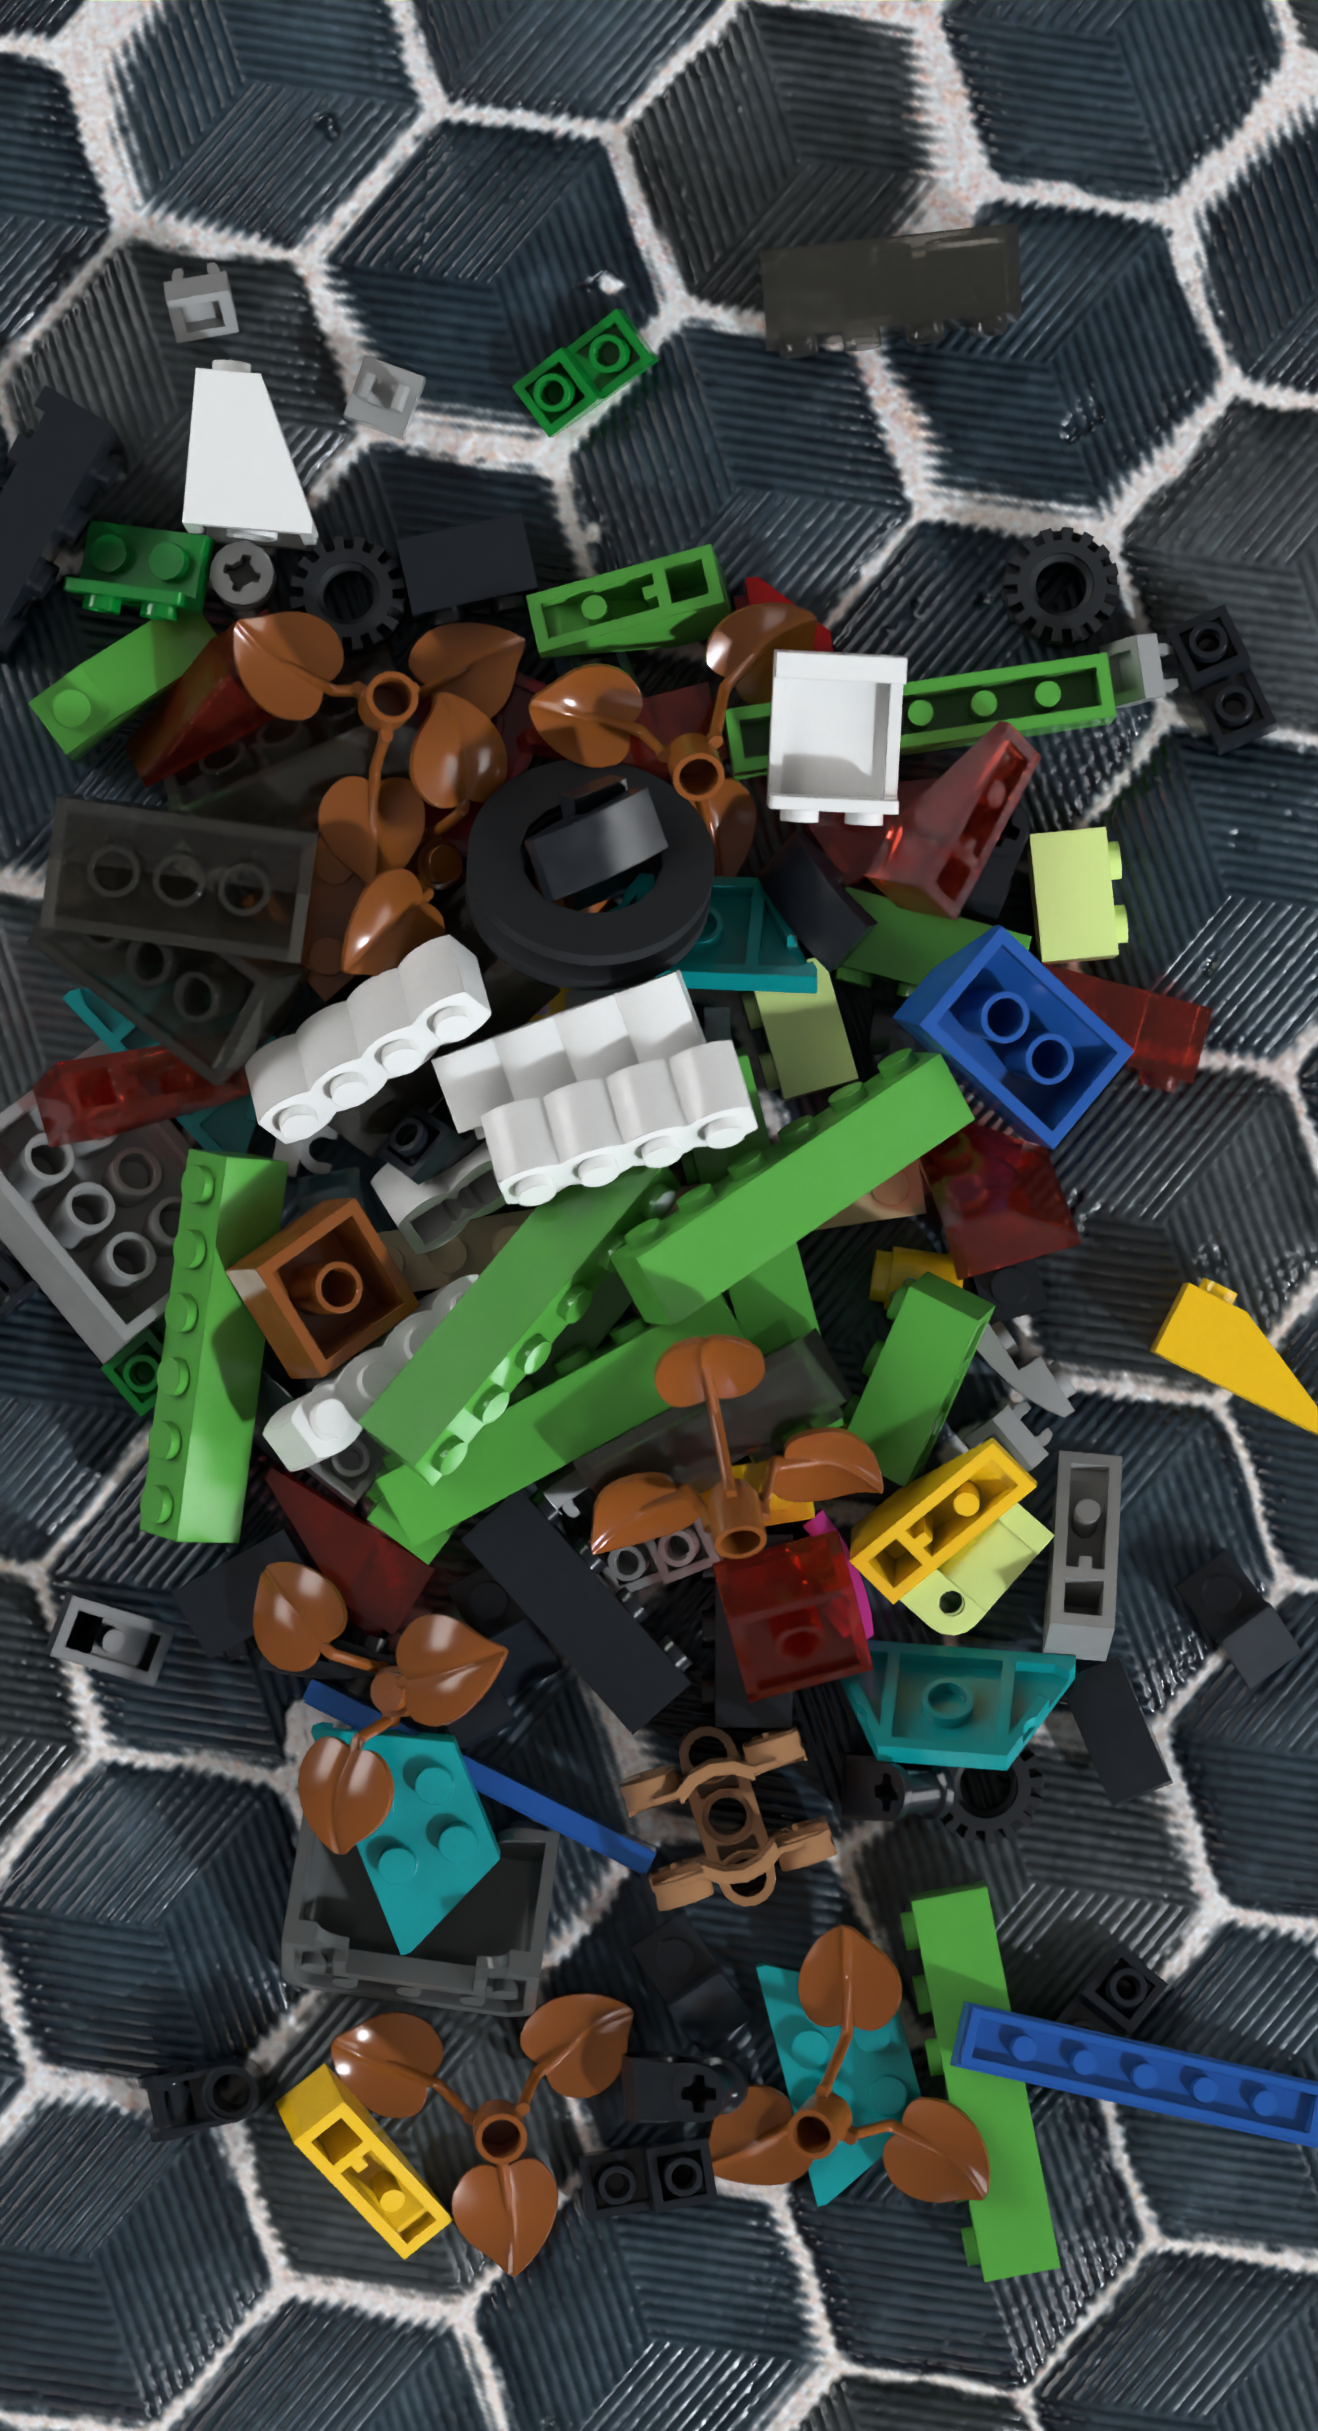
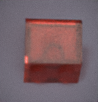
M974 1123L963 1127L918 1158L926 1194L958 1281L1081 1244L1079 1232L1046 1148Z
M838 1530L760 1550L758 1553L746 1558H730L712 1563L749 1703L874 1670L854 1585Z

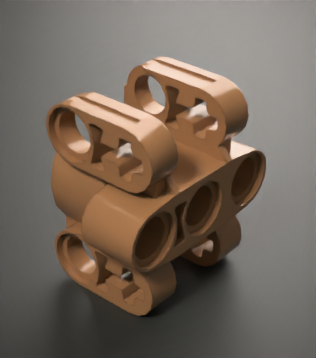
M712 1722L698 1723L686 1731L680 1742L679 1757L682 1773L677 1774L674 1764H667L634 1774L619 1781V1789L622 1797L625 1799V1808L629 1818L640 1812L667 1803L681 1801V1804H683L688 1798L705 1852L664 1865L649 1872L650 1886L652 1892L656 1895V1904L659 1911L685 1906L714 1893L712 1882L718 1883L725 1897L734 1904L744 1907L755 1906L765 1901L774 1890L776 1883L774 1863L777 1859L782 1871H790L815 1864L837 1854L826 1816L806 1819L767 1832L750 1779L752 1781L756 1780L755 1777L769 1770L795 1762L807 1761L796 1724H793L792 1728H777L743 1740L741 1744L744 1753L740 1754L728 1730L725 1728H715V1724ZM712 1736L724 1744L726 1748L725 1757L711 1758L697 1766L692 1763L689 1757L691 1745L701 1737ZM726 1797L737 1799L746 1810L745 1819L742 1824L734 1830L728 1831L718 1829L709 1819L711 1806L715 1801ZM741 1859H749L744 1863L735 1864ZM766 1873L763 1883L753 1891H741L732 1885L749 1882Z

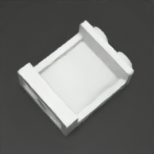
M774 649L766 805L769 809H780V821L817 823L819 821V811L845 812V824L882 826L884 814H899L897 790L903 684H906L907 657L903 655Z

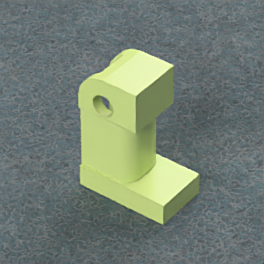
M1016 1503L899 1600L930 1628L941 1634L955 1636L966 1633L983 1618L1055 1535L1019 1503ZM948 1591H956L961 1597L959 1608L951 1613L943 1612L939 1606L941 1596Z

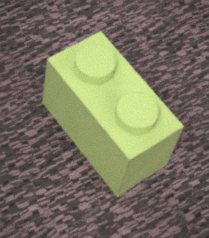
M1106 827L1029 834L1026 842L1037 960L1043 965L1115 958L1119 955L1118 943L1128 942L1126 908L1124 904L1114 905L1112 880L1122 879L1119 842H1108Z
M816 958L807 959V962L813 961L817 968V994L761 991L740 993L750 1030L762 1027L769 1052L758 1055L767 1090L769 1092L780 1089L783 1102L852 1083L859 1079L830 974Z

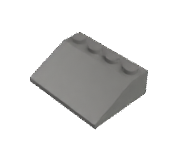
M100 1039L0 1113V1239L104 1365L143 1331L165 1316V1307L170 1296L174 1265L173 1244L178 1234L183 1196L181 1182L186 1170L188 1149H193V1147L124 1063Z

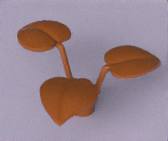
M778 602L761 603L747 606L731 613L714 628L705 648V658L709 667L717 674L725 677V679L718 687L710 732L706 736L699 733H687L676 738L670 746L664 745L644 725L634 722L640 715L643 706L642 695L636 682L628 673L620 668L601 663L587 664L572 669L535 694L528 705L532 722L544 741L560 755L579 765L594 768L608 767L621 762L629 750L630 734L639 737L656 753L657 759L660 762L667 763L676 791L682 797L688 799L705 822L714 847V876L735 877L750 850L757 818L755 804L748 789L739 780L725 777L724 768L717 749L723 744L721 734L729 694L735 687L739 696L747 703L753 705L771 703L774 649L814 651V637L818 621L811 611L802 607Z
M285 611L263 617L240 619L233 628L232 637L234 661L239 677L252 699L266 712L285 720L301 721L310 718L316 713L321 704L323 692L332 697H355L359 699L358 712L361 720L367 727L378 732V741L369 768V780L358 776H348L338 780L324 795L318 809V826L323 842L331 854L366 885L375 876L386 870L404 868L414 855L425 827L424 802L415 790L413 783L401 777L381 780V770L389 743L393 739V731L399 729L414 713L418 705V699H424L430 695L432 706L435 694L442 692L451 693L479 708L489 719H492L504 707L511 694L518 664L526 644L525 639L520 635L493 625L468 622L445 624L425 633L415 643L409 654V668L414 677L422 684L421 687L408 676L396 671L383 672L366 686L359 681L354 682L352 685H336L331 683L342 669L344 662L343 647L335 630L324 620L314 615Z
M442 692L435 694L430 711L414 738L410 752L409 770L413 786L424 801L437 808L455 807V809L435 826L424 828V839H421L414 855L404 868L386 870L375 876L364 888L354 907L344 937L341 955V971L344 973L378 976L384 971L398 968L402 960L420 945L432 939L445 936L444 919L438 909L428 902L433 898L434 890L447 889L454 883H465L466 871L462 869L463 861L458 849L450 841L442 839V835L468 815L470 810L469 801L485 803L506 781L508 770L507 753L498 730L479 708L451 693ZM534 873L533 886L535 890L543 895L536 873ZM563 897L552 901L556 905L565 907ZM612 898L582 909L579 912H608L610 909H613Z
M716 1334L709 1335L707 1338L698 1336L683 1339L672 1344L659 1357L654 1369L655 1386L660 1397L674 1407H688L706 1401L722 1481L713 1486L711 1495L707 1499V1505L693 1485L684 1484L677 1487L674 1479L664 1473L646 1472L632 1474L611 1482L599 1493L594 1503L590 1537L591 1552L594 1556L667 1536L690 1526L700 1517L703 1531L706 1533L712 1532L714 1548L719 1555L731 1559L746 1558L762 1550L767 1542L764 1521L771 1519L769 1505L772 1492L778 1498L791 1502L822 1501L861 1492L882 1494L884 1486L879 1463L875 1454L864 1440L846 1429L821 1427L801 1431L792 1435L786 1441L783 1456L777 1455L768 1459L758 1495L757 1491L750 1487L747 1481L734 1478L718 1398H735L753 1390L763 1379L765 1373L763 1355L755 1344L740 1337Z
M276 1562L267 1565L266 1569L261 1573L253 1612L254 1636L263 1656L279 1669L297 1672L311 1668L318 1660L320 1653H322L330 1660L369 1671L375 1675V1679L371 1684L370 1695L374 1705L383 1713L382 1718L357 1732L352 1737L350 1745L335 1736L319 1738L307 1751L299 1770L298 1793L304 1816L310 1828L328 1849L336 1854L343 1855L347 1854L353 1846L373 1834L382 1825L390 1811L394 1798V1780L388 1764L377 1752L362 1750L364 1744L387 1728L398 1727L401 1717L411 1716L415 1721L427 1726H442L458 1720L474 1707L490 1688L503 1666L508 1649L482 1636L461 1620L449 1615L432 1614L417 1618L409 1624L401 1635L396 1650L397 1665L390 1666L387 1661H374L339 1650L330 1643V1641L336 1639L344 1631L348 1621L346 1605L339 1590L326 1576L306 1565L295 1562Z
M841 1924L831 1928L820 1936L809 1950L802 1964L798 1981L799 1999L808 2019L822 2027L841 2025L839 2040L822 2081L816 2087L815 2094L811 2095L795 2114L792 2103L782 2092L770 2086L750 2084L747 2098L741 2107L729 2114L719 2115L713 2120L708 2141L714 2176L750 2185H782L800 2178L810 2168L814 2159H822L828 2156L841 2140L848 2145H854L858 2139L891 2132L894 2134L887 2140L883 2148V2163L890 2180L899 2190L925 2202L945 2203L958 2200H984L990 2189L989 2155L976 2125L959 2107L943 2099L919 2097L911 2101L905 2109L902 2123L889 2118L854 2127L852 2125V2112L849 2105L841 2096L832 2093V2086L853 2037L854 2026L866 2031H874L885 2026L899 2009L902 2000V1985L896 1967L879 1947L852 1926Z
M591 1992L564 1994L542 2003L532 2015H529L520 2033V2045L523 2052L538 2065L529 2073L518 2101L513 2104L507 2100L493 2099L482 2104L477 2110L470 2108L442 2079L433 2075L443 2061L442 2042L433 2026L424 2018L415 2014L392 2011L376 2015L337 2035L331 2043V2054L341 2081L363 2106L374 2113L390 2118L414 2116L423 2108L427 2098L428 2087L436 2090L462 2116L465 2123L472 2125L478 2152L484 2159L497 2165L488 2163L478 2164L468 2169L462 2175L453 2190L451 2200L453 2218L460 2233L471 2245L492 2259L508 2275L514 2277L527 2267L542 2248L552 2228L558 2207L556 2181L545 2163L534 2157L517 2159L523 2153L527 2144V2132L523 2117L530 2111L529 2104L537 2085L546 2074L551 2087L557 2093L566 2097L589 2098L604 2091L614 2082L622 2070L621 2055L627 2053L629 2032L634 2013L627 2003L619 1999Z

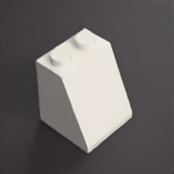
M213 360L212 369L196 368L182 523L187 532L206 535L214 539L215 543L231 544L240 541L251 542L258 547L313 551L312 547L320 543L321 539L261 374L250 373L251 364L235 360Z

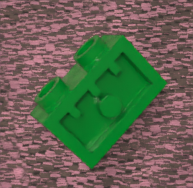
M90 520L80 578L65 577L63 590L83 598V609L104 614L119 615L121 605L141 607L140 616L163 622L177 623L179 612L203 615L215 540L206 535Z

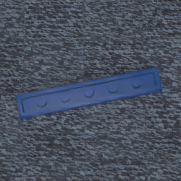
M312 1678L302 1698L305 1700V1704L357 1730H362L382 1718L383 1714L374 1703L327 1679ZM402 1717L398 1727L387 1728L397 1729L406 1735L412 1736L420 1735L423 1732L431 1733ZM467 1750L461 1752L477 1791L640 1874L648 1872L657 1854L656 1846Z
M967 2001L963 2003L950 2065L1318 2148L1317 2081Z

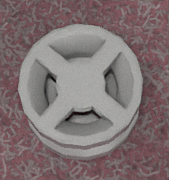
M238 541L226 545L216 553L210 568V579L214 590L225 605L235 610L252 611L261 608L271 599L276 590L277 575L271 559L262 548L251 542ZM244 560H245L244 566L239 567V568L236 569L235 571H234V570H231V569H235L236 567H238V566H240V565H243V562H244Z

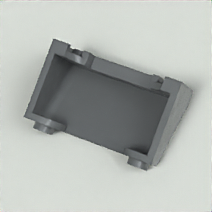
M303 1813L281 1941V1975L283 1979L290 1984L311 1990L502 2017H526L532 2015L536 2010L560 1833L548 1831L547 1827L540 1823L523 1820L512 1822L510 1828L498 1831L495 1838L501 1851L500 1860L411 1953L401 1956L357 1845L353 1846L347 1854L340 1855L332 1852L312 1831Z

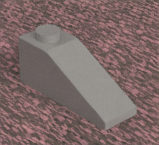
M1059 1450L1051 1533L1055 1536L1050 1540L1042 1653L1075 1655L1076 1659L1106 1662L1115 1630L1122 1456Z

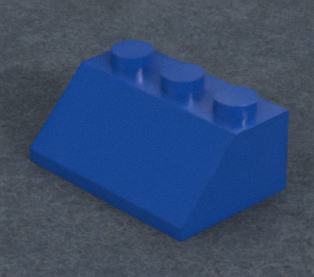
M1000 925L994 926L934 967L892 1017L930 1053H941L950 1072L1023 1140L1053 1150L1134 1053V1050Z

